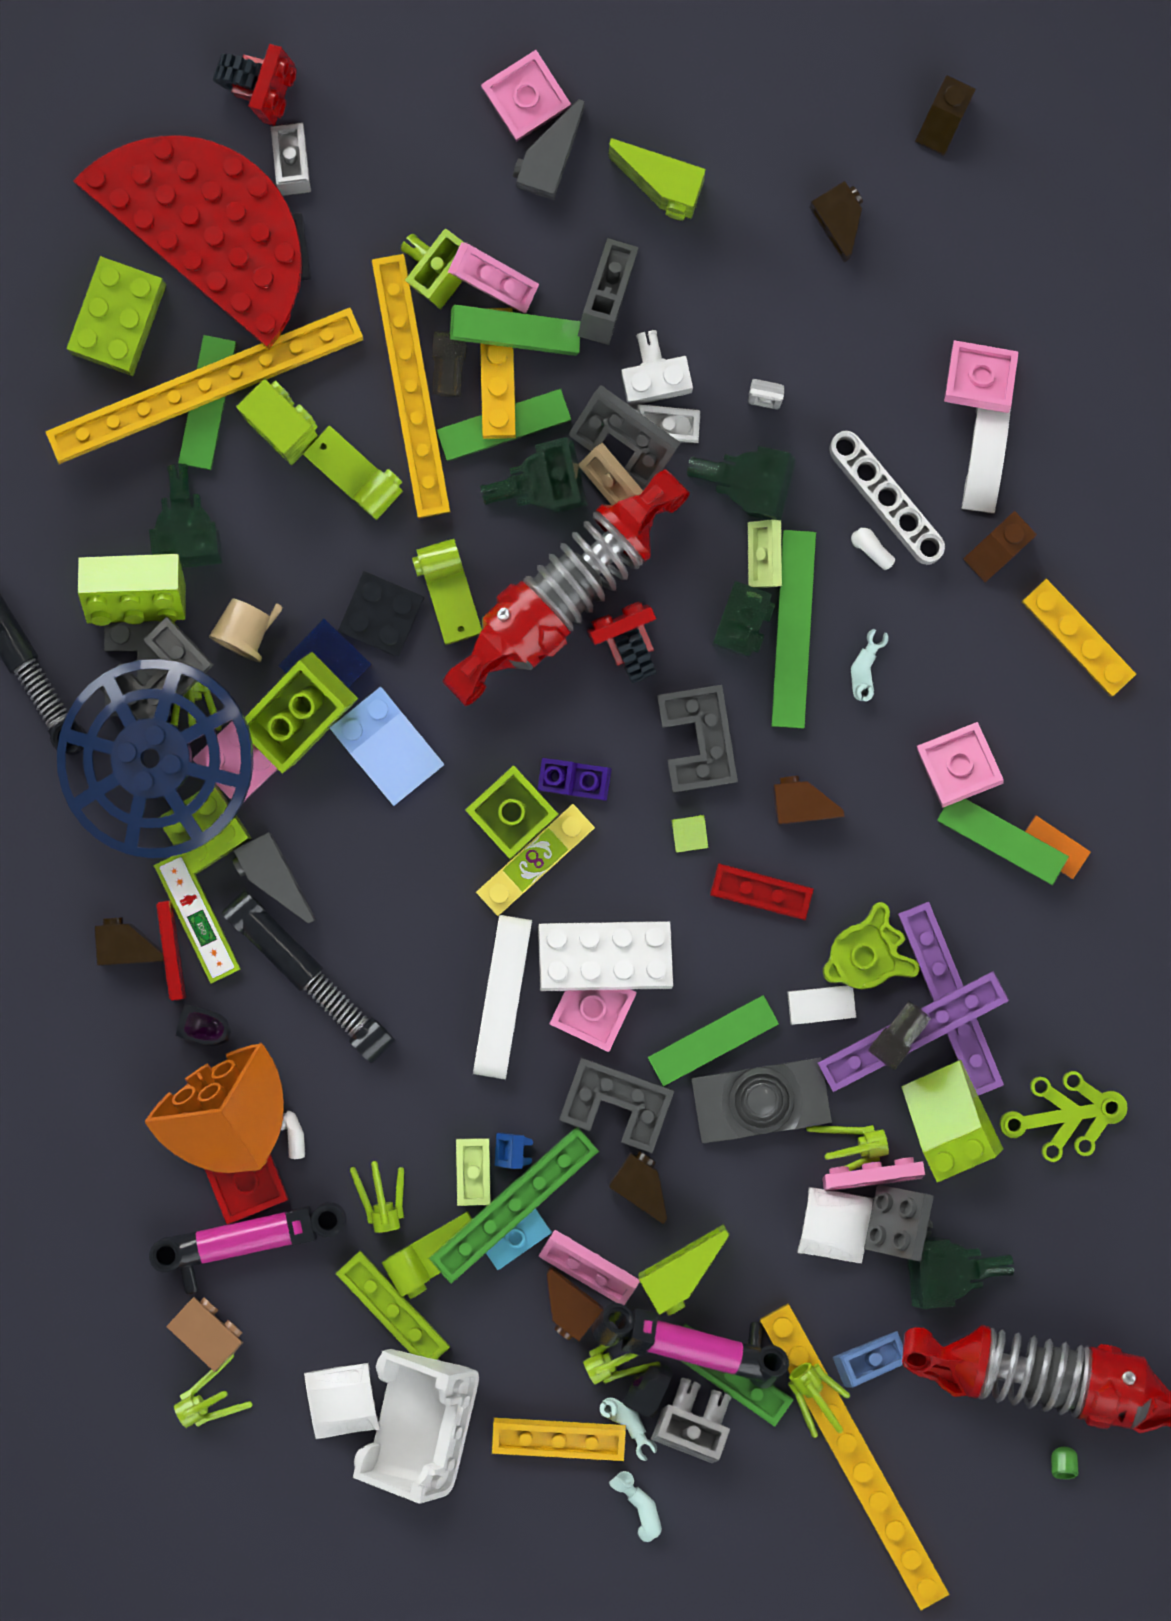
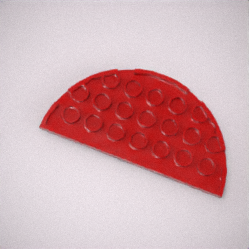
M158 136L131 142L110 151L85 168L73 180L79 188L268 349L272 347L290 319L296 295L300 290L302 253L296 223L286 201L271 179L257 165L240 153L213 141L189 136Z

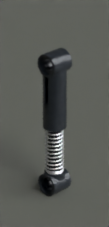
M0 594V657L10 674L15 673V675H19L18 680H22L21 685H25L24 690H28L27 695H32L30 700H35L33 705H38L36 710H41L39 715H44L42 720H47L45 725L49 728L48 733L52 746L57 750L60 731L67 715L66 708H62L63 703H59L60 698L56 699L57 693L53 694L54 688L50 689L51 683L47 684L48 678L44 679L45 673L41 674L42 668L38 669L39 664H35L39 656ZM74 719L71 729L86 734L85 729L77 724ZM73 744L70 747H66L65 754L74 755L80 753L84 747Z
M245 889L221 912L228 922L242 935H245L299 991L302 989L304 991L308 990V995L312 994V999L316 998V1003L320 1002V1007H325V1011H329V1016L333 1015V1020L337 1019V1024L341 1023V1028H346L345 1032H348V1035L352 1037L349 1042L370 1063H373L395 1041L393 1036L373 1017L369 1020L366 1016H361L362 1011L357 1012L358 1007L353 1008L354 1003L349 1004V999L345 1000V995L341 996V991L337 992V987H332L333 982L328 983L329 978H323L325 974L320 975L323 967Z

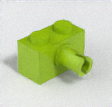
M446 228L431 247L421 241L415 234H410L406 237L415 248H412L405 241L401 245V251L418 262L405 281L440 310L462 283L461 279L448 273V270L463 241Z

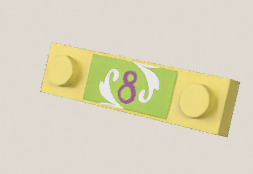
M572 804L476 893L499 916L593 831L595 827Z

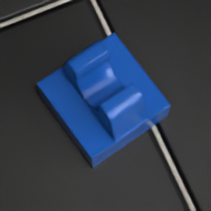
M496 1133L495 1166L522 1169V1166L531 1164L532 1158L523 1157V1148L525 1145H533V1140L523 1135Z

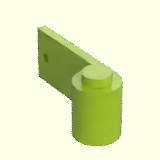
M330 425L303 454L375 520H378L403 492L399 487L402 481L392 471L387 469L383 473L377 469Z
M454 538L417 549L418 556L412 558L417 576L424 575L445 645L478 636L482 628Z
M468 1211L381 1262L401 1297L408 1295L410 1299L427 1290L424 1285L426 1282L440 1274V1271L428 1258L472 1220Z

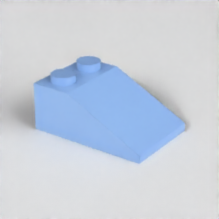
M381 686L330 727V730L393 806L445 765Z

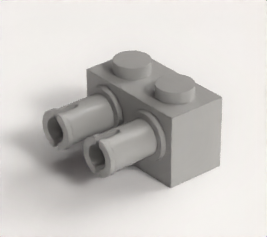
M681 1378L673 1405H667L661 1409L651 1440L709 1463L719 1461L730 1428L722 1425V1421L732 1397L728 1394L723 1396L721 1395L722 1392L711 1390V1396L703 1417L696 1416L691 1410L701 1385L695 1381L691 1383V1380Z

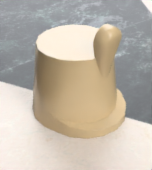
M232 599L209 635V638L247 659L261 662L262 657L258 653V649L266 630L282 611V606L276 603L270 616L254 606L237 599Z

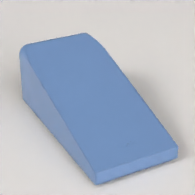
M895 1331L834 1356L833 1360L844 1387L853 1388L902 1366L903 1344L898 1331Z

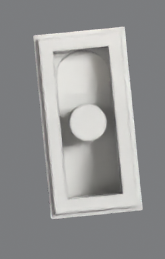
M753 379L748 397L749 404L776 410L780 409L784 397V386L782 384Z
M641 404L632 406V408L679 442L698 443L700 410Z
M847 985L787 991L791 1025L856 1018L853 988Z

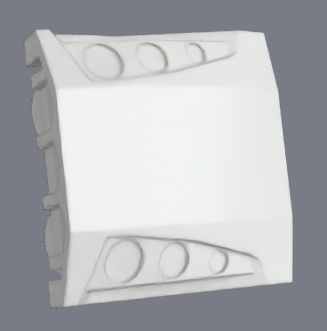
M809 1187L805 1221L797 1252L862 1263L874 1198Z
M369 1363L333 1367L304 1373L316 1439L361 1431L380 1430V1423L375 1411V1401L373 1400V1388L370 1383Z

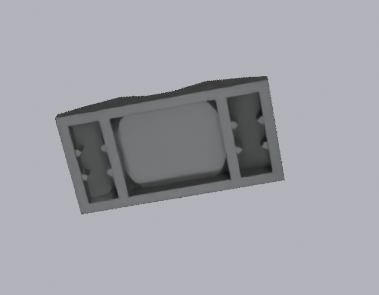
M821 1057L691 1078L701 1142L709 1143L831 1123L825 1077L818 1065V1062L822 1060Z

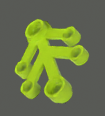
M1068 1071L1062 1078L1064 1087L1070 1091H1078L1093 1103L1079 1106L1054 1089L1048 1079L1035 1077L1030 1083L1031 1092L1036 1096L1046 1098L1061 1110L1023 1116L1016 1111H1009L1000 1118L999 1127L1004 1135L1010 1138H1018L1025 1133L1026 1129L1063 1123L1052 1140L1045 1143L1042 1147V1156L1050 1162H1056L1062 1157V1148L1082 1119L1095 1117L1085 1135L1078 1137L1074 1142V1149L1078 1154L1089 1156L1094 1152L1095 1141L1107 1124H1116L1126 1116L1127 1102L1125 1098L1115 1091L1101 1093L1086 1083L1080 1073ZM1070 1075L1078 1077L1079 1082L1077 1086L1070 1087L1067 1084V1079ZM1040 1080L1046 1083V1090L1042 1093H1038L1035 1090V1083ZM1113 1101L1117 1105V1110L1113 1114H1108L1105 1109L1106 1104ZM1011 1119L1019 1121L1020 1126L1018 1130H1009L1008 1122ZM1082 1140L1090 1142V1149L1086 1152H1081L1079 1149V1143ZM1054 1145L1058 1149V1154L1053 1158H1049L1046 1150L1049 1146Z

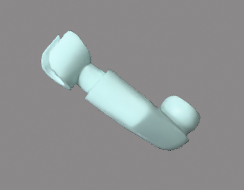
M870 630L867 634V647L861 650L851 666L853 695L859 701H869L874 695L870 667L877 657L875 655L877 650L884 647L888 642V634L886 632L883 635V640L878 644H874L872 638L876 630Z
M610 1397L603 1400L599 1407L601 1415L620 1425H626L631 1438H634L637 1443L636 1454L641 1460H647V1457L641 1450L643 1444L649 1445L653 1453L657 1452L655 1442L647 1439L644 1434L646 1430L638 1412L623 1405L622 1402Z
M627 1471L620 1472L609 1481V1484L616 1491L624 1492L629 1497L628 1500L638 1509L641 1521L638 1535L644 1542H650L657 1538L662 1530L655 1502L639 1487L635 1488L633 1486L634 1478L631 1473Z

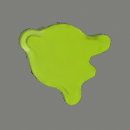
M882 902L875 903L863 922L848 927L835 938L831 946L829 960L824 965L822 971L824 978L828 982L842 983L851 988L862 990L876 987L890 977L912 978L919 974L920 967L918 962L899 955L897 952V947L905 941V935L890 925L888 905Z

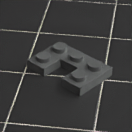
M602 385L594 392L568 434L585 448L592 451L596 446L603 443L610 433L635 451L624 469L643 490L656 474L664 470L681 444Z
M166 617L143 640L163 660L181 662L200 669L204 673H207L214 666L208 657L169 617ZM160 669L145 685L131 672L122 674L115 679L123 695L140 689L162 690L169 670ZM182 674L176 693L184 696L198 681ZM104 685L101 686L99 689L110 700ZM142 699L131 702L128 705L136 720L154 718L159 699Z
M144 621L141 624L135 625L126 622H114L105 625L104 651H137V661L161 659L143 641L161 622ZM160 669L137 670L138 680L145 685ZM105 696L106 707L111 701ZM172 708L170 710L169 716H172ZM115 711L110 717H119V716H118L117 712Z
M722 685L657 695L662 728L695 723L700 755L667 760L672 792L737 783L738 779Z
M581 1057L559 1120L590 1131L601 1100L632 1111L621 1142L653 1153L674 1090Z

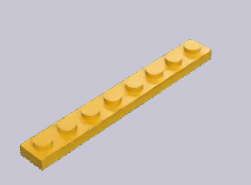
M400 254L372 259L418 518L450 513L410 285L405 281L408 276L405 256Z

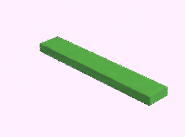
M783 530L781 553L782 586L779 587L771 727L805 728L816 532Z
M575 1127L428 1259L447 1281L452 1284L599 1152L598 1149L579 1127Z

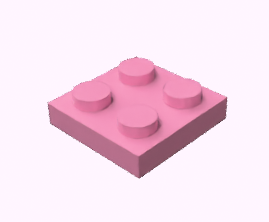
M534 50L481 84L484 93L516 142L571 107V103L537 50Z
M954 340L944 402L1009 413L1019 352Z
M231 721L217 735L221 762L219 770L239 774L241 766L240 743L235 725ZM208 744L192 759L196 764L209 767ZM254 745L253 772L245 801L278 770ZM216 783L232 799L236 787Z
M978 722L917 746V752L942 808L1003 784L1004 779Z
M631 989L565 991L551 1019L550 1025L609 1052L637 992Z

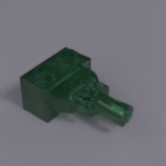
M567 437L535 445L536 453L530 455L521 466L510 468V474L513 476L502 481L480 485L481 493H484L482 499L485 505L515 498L518 506L532 504L539 508H549L555 513L588 505L574 442Z
M758 446L757 452H746L737 457L725 454V462L718 463L694 456L690 458L689 464H692V467H688L687 477H695L723 485H717V493L729 495L733 502L743 507V511L748 516L765 520H781L796 461L791 453Z
M175 464L169 465L167 471L169 475L171 510L169 509L168 499L162 498V511L156 520L155 529H149L152 555L179 554L182 568L222 563L219 530L216 523L211 521L208 513L201 507L199 494H193L194 508H192L188 465L178 464L179 479Z
M735 581L712 645L747 658L751 656L752 651L758 653L764 638V634L759 633L763 620L770 621L775 607V603L770 602L772 594Z
M926 1238L921 1261L908 1259L912 1306L921 1309L955 1306V1300L965 1296L971 1289L983 1288V1282H969L970 1280H982L987 1277L1007 1275L1013 1276L1014 1267H999L1001 1265L1014 1264L1011 1255L968 1259V1257L981 1256L980 1250H967L961 1245L950 1243V1239Z

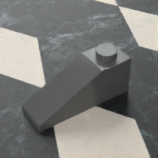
M578 99L526 151L524 160L518 158L512 176L517 178L516 185L518 189L551 200L555 199L585 109V101Z
M607 238L583 311L578 332L579 337L606 345L610 344L639 247Z
M268 832L233 850L236 858L232 859L240 877L246 875L249 881L307 923L316 921L272 833Z

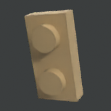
M603 443L596 446L578 464L611 505L623 499L640 495L643 492Z

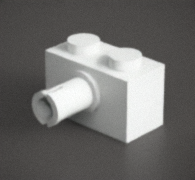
M656 330L648 331L650 345L647 344L645 332L636 335L643 363L640 366L621 370L625 396L629 406L692 393L693 386L686 356L668 360L662 358Z

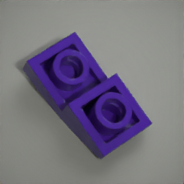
M542 758L537 790L607 801L612 768Z

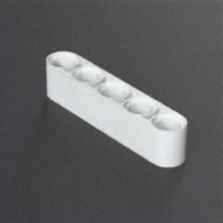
M841 431L836 434L829 447L830 455L835 463L918 562L925 565L937 562L945 550L942 537L856 434L850 431ZM849 440L854 447L853 453L847 456L841 455L836 449L838 441ZM861 465L872 467L875 474L874 478L870 481L860 479L857 474L858 467ZM882 490L891 491L895 495V504L892 506L882 505L878 500L879 492ZM903 515L912 516L916 521V529L911 532L904 531L899 525L900 517ZM925 540L934 542L937 546L936 555L933 557L923 555L920 550L921 542Z
M504 915L499 916L473 1074L506 1080L532 920Z

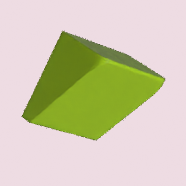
M704 815L671 820L676 853L708 848Z

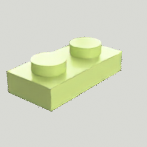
M781 520L748 522L749 588L782 586Z
M489 1138L456 1139L457 1206L490 1204Z

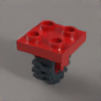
M269 43L264 59L243 55V57L237 55L236 57L233 54L227 55L222 53L212 80L217 85L230 89L235 97L250 101L249 107L262 123L275 126L277 118H281L286 108V99L284 97L287 88L292 87L294 84L297 70L294 68V62L282 47Z
M639 601L621 609L623 614L612 619L607 614L591 621L593 627L587 629L593 644L597 645L604 641L607 642L616 665L623 664L632 684L657 674L649 654L654 649L643 625L655 620L656 617L651 606L648 604L642 605Z

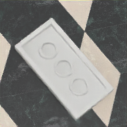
M670 922L552 923L538 925L540 991L672 989Z

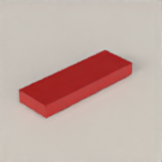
M718 863L710 895L806 920L814 889Z
M171 901L157 902L169 999L171 1001L185 999L186 993L174 908Z

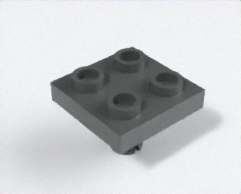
M877 1184L864 1249L921 1261L924 1241L932 1234V1231H928L927 1227L933 1228V1223L929 1217L934 1196Z

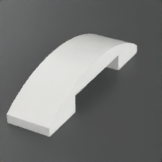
M976 407V419L962 509L995 513L1011 408L1009 413Z

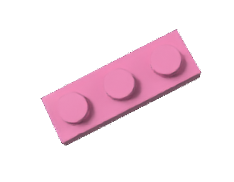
M461 242L448 270V273L524 314H526L539 286L535 281Z
M910 1157L894 1160L895 1165L882 1167L881 1162L866 1163L862 1165V1170L849 1171L848 1166L829 1169L830 1174H826L822 1178L823 1188L825 1191H835L922 1179L925 1175L923 1161L914 1163V1158Z
M557 1230L553 1231L538 1256L619 1304H626L639 1283L638 1278Z

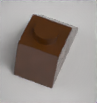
M1014 511L967 554L963 560L985 583L1037 534Z
M799 776L779 778L780 784L773 785L777 825L845 817L844 810L808 781L800 782Z
M551 1266L547 1271L552 1320L557 1324L554 1329L569 1341L572 1337L580 1341L603 1311V1306Z

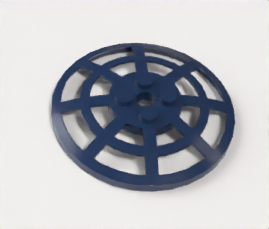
M163 659L138 660L122 664L105 672L91 682L76 698L67 713L60 731L57 748V771L61 789L70 810L80 824L91 835L110 848L128 855L145 858H162L185 854L207 844L218 836L231 823L243 805L251 784L254 765L253 743L249 726L241 708L231 694L218 681L200 669L181 662ZM142 669L169 670L162 690L140 689L123 695L115 679L122 674ZM182 674L206 686L219 698L225 708L207 717L192 701L177 694L176 690ZM104 685L111 703L95 718L88 734L71 730L73 721L82 705L97 689ZM142 699H159L154 718L136 720L128 704ZM172 703L185 709L198 723L181 731L178 727L168 722ZM116 711L125 728L119 733L115 742L97 737L103 724ZM230 720L235 725L240 743L241 766L239 774L219 770L221 763L220 747L214 729ZM203 735L207 739L209 748V767L192 763V752L189 743ZM67 743L84 747V772L90 787L75 798L70 789L66 773L65 753ZM149 749L156 750L160 756L159 763L154 768L147 767L143 760L145 752ZM94 750L111 755L113 773L99 782L96 779L93 767ZM188 776L204 779V785L198 795L186 806L177 790L183 785ZM216 783L236 787L233 797L222 815L212 826L203 832L192 815L207 801ZM118 785H121L125 790L133 794L130 814L115 806L105 794ZM165 797L174 812L171 815L160 818H143L147 798ZM97 800L109 814L127 823L125 843L115 840L99 830L85 816L81 809ZM180 822L191 838L184 843L164 848L138 847L141 827L162 828Z

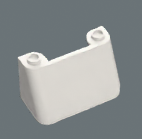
M393 1349L384 1350L376 1363L378 1378L381 1381L387 1382L379 1417L380 1430H376L374 1443L366 1445L356 1453L353 1478L419 1504L445 1497L452 1490L456 1481L479 1383V1374L476 1370L465 1366Z

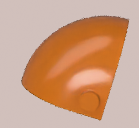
M263 1043L229 1052L226 1054L227 1060L212 1068L208 1063L185 1078L188 1084L174 1096L170 1092L167 1093L145 1120V1124L160 1143L181 1159L206 1170L233 1173L261 1169L277 1142L284 1112L283 1090L279 1073Z

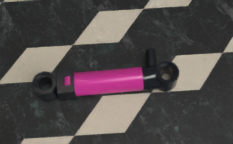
M325 1202L313 1213L311 1212V1207L306 1206L279 1214L173 1237H165L151 1247L149 1260L151 1265L162 1273L181 1269L185 1293L193 1294L198 1292L193 1266L287 1245L293 1246L315 1241L317 1239L316 1233L322 1237H333L344 1227L346 1214L339 1204ZM322 1212H333L337 1216V1225L333 1228L324 1227L320 1222ZM169 1246L174 1250L176 1256L174 1262L165 1263L160 1259L159 1250L161 1247Z
M619 1303L609 1305L592 1325L594 1338L604 1346L612 1347L622 1340L621 1351L639 1356H644L646 1352H651L747 1378L759 1388L771 1387L789 1367V1359L781 1348L774 1345L761 1348L763 1325L760 1322L750 1323L748 1344L657 1320L658 1314L636 1308L631 1312L627 1306ZM609 1321L613 1322L617 1326V1329L613 1328L610 1325ZM764 1363L767 1364L771 1368V1370L767 1369Z

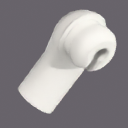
M860 528L852 534L851 542L854 547L862 549L883 570L889 569L894 564L895 558L882 546L872 530Z
M287 1110V1113H283L281 1130L287 1129L289 1158L301 1159L305 1157L304 1132L296 1114Z

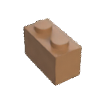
M193 1297L166 1327L214 1372H217L244 1343L239 1338L243 1332L230 1320L223 1323L217 1318L215 1314L219 1310L205 1297L201 1301Z

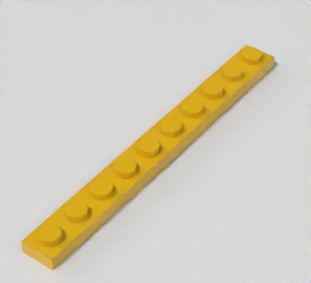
M349 307L279 336L270 349L262 343L45 432L57 461L61 464L261 382L264 378L267 380L363 340V335Z
M789 1303L760 1318L773 1345L781 1348L786 1353L789 1359L788 1372L790 1374L799 1365L807 1362L811 1363L812 1366L819 1364L827 1374ZM822 1380L823 1388L819 1394L843 1428V1432L838 1433L813 1397L807 1398L803 1395L805 1402L919 1609L923 1610L950 1594L841 1397Z

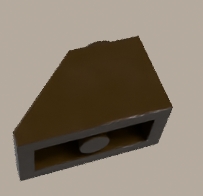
M946 75L915 142L944 156L976 89Z
M845 181L811 201L809 207L843 262L848 261L851 257L862 212L860 204L863 203L857 189L854 186L849 188Z
M123 917L103 919V925L95 926L97 965L164 961L163 951L133 924H123Z
M641 1151L637 1156L630 1152L608 1185L621 1196L664 1224L667 1220L659 1173L653 1167L656 1161Z

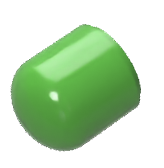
M1063 1446L1056 1448L1052 1452V1476L1057 1479H1072L1078 1476V1455L1074 1449Z

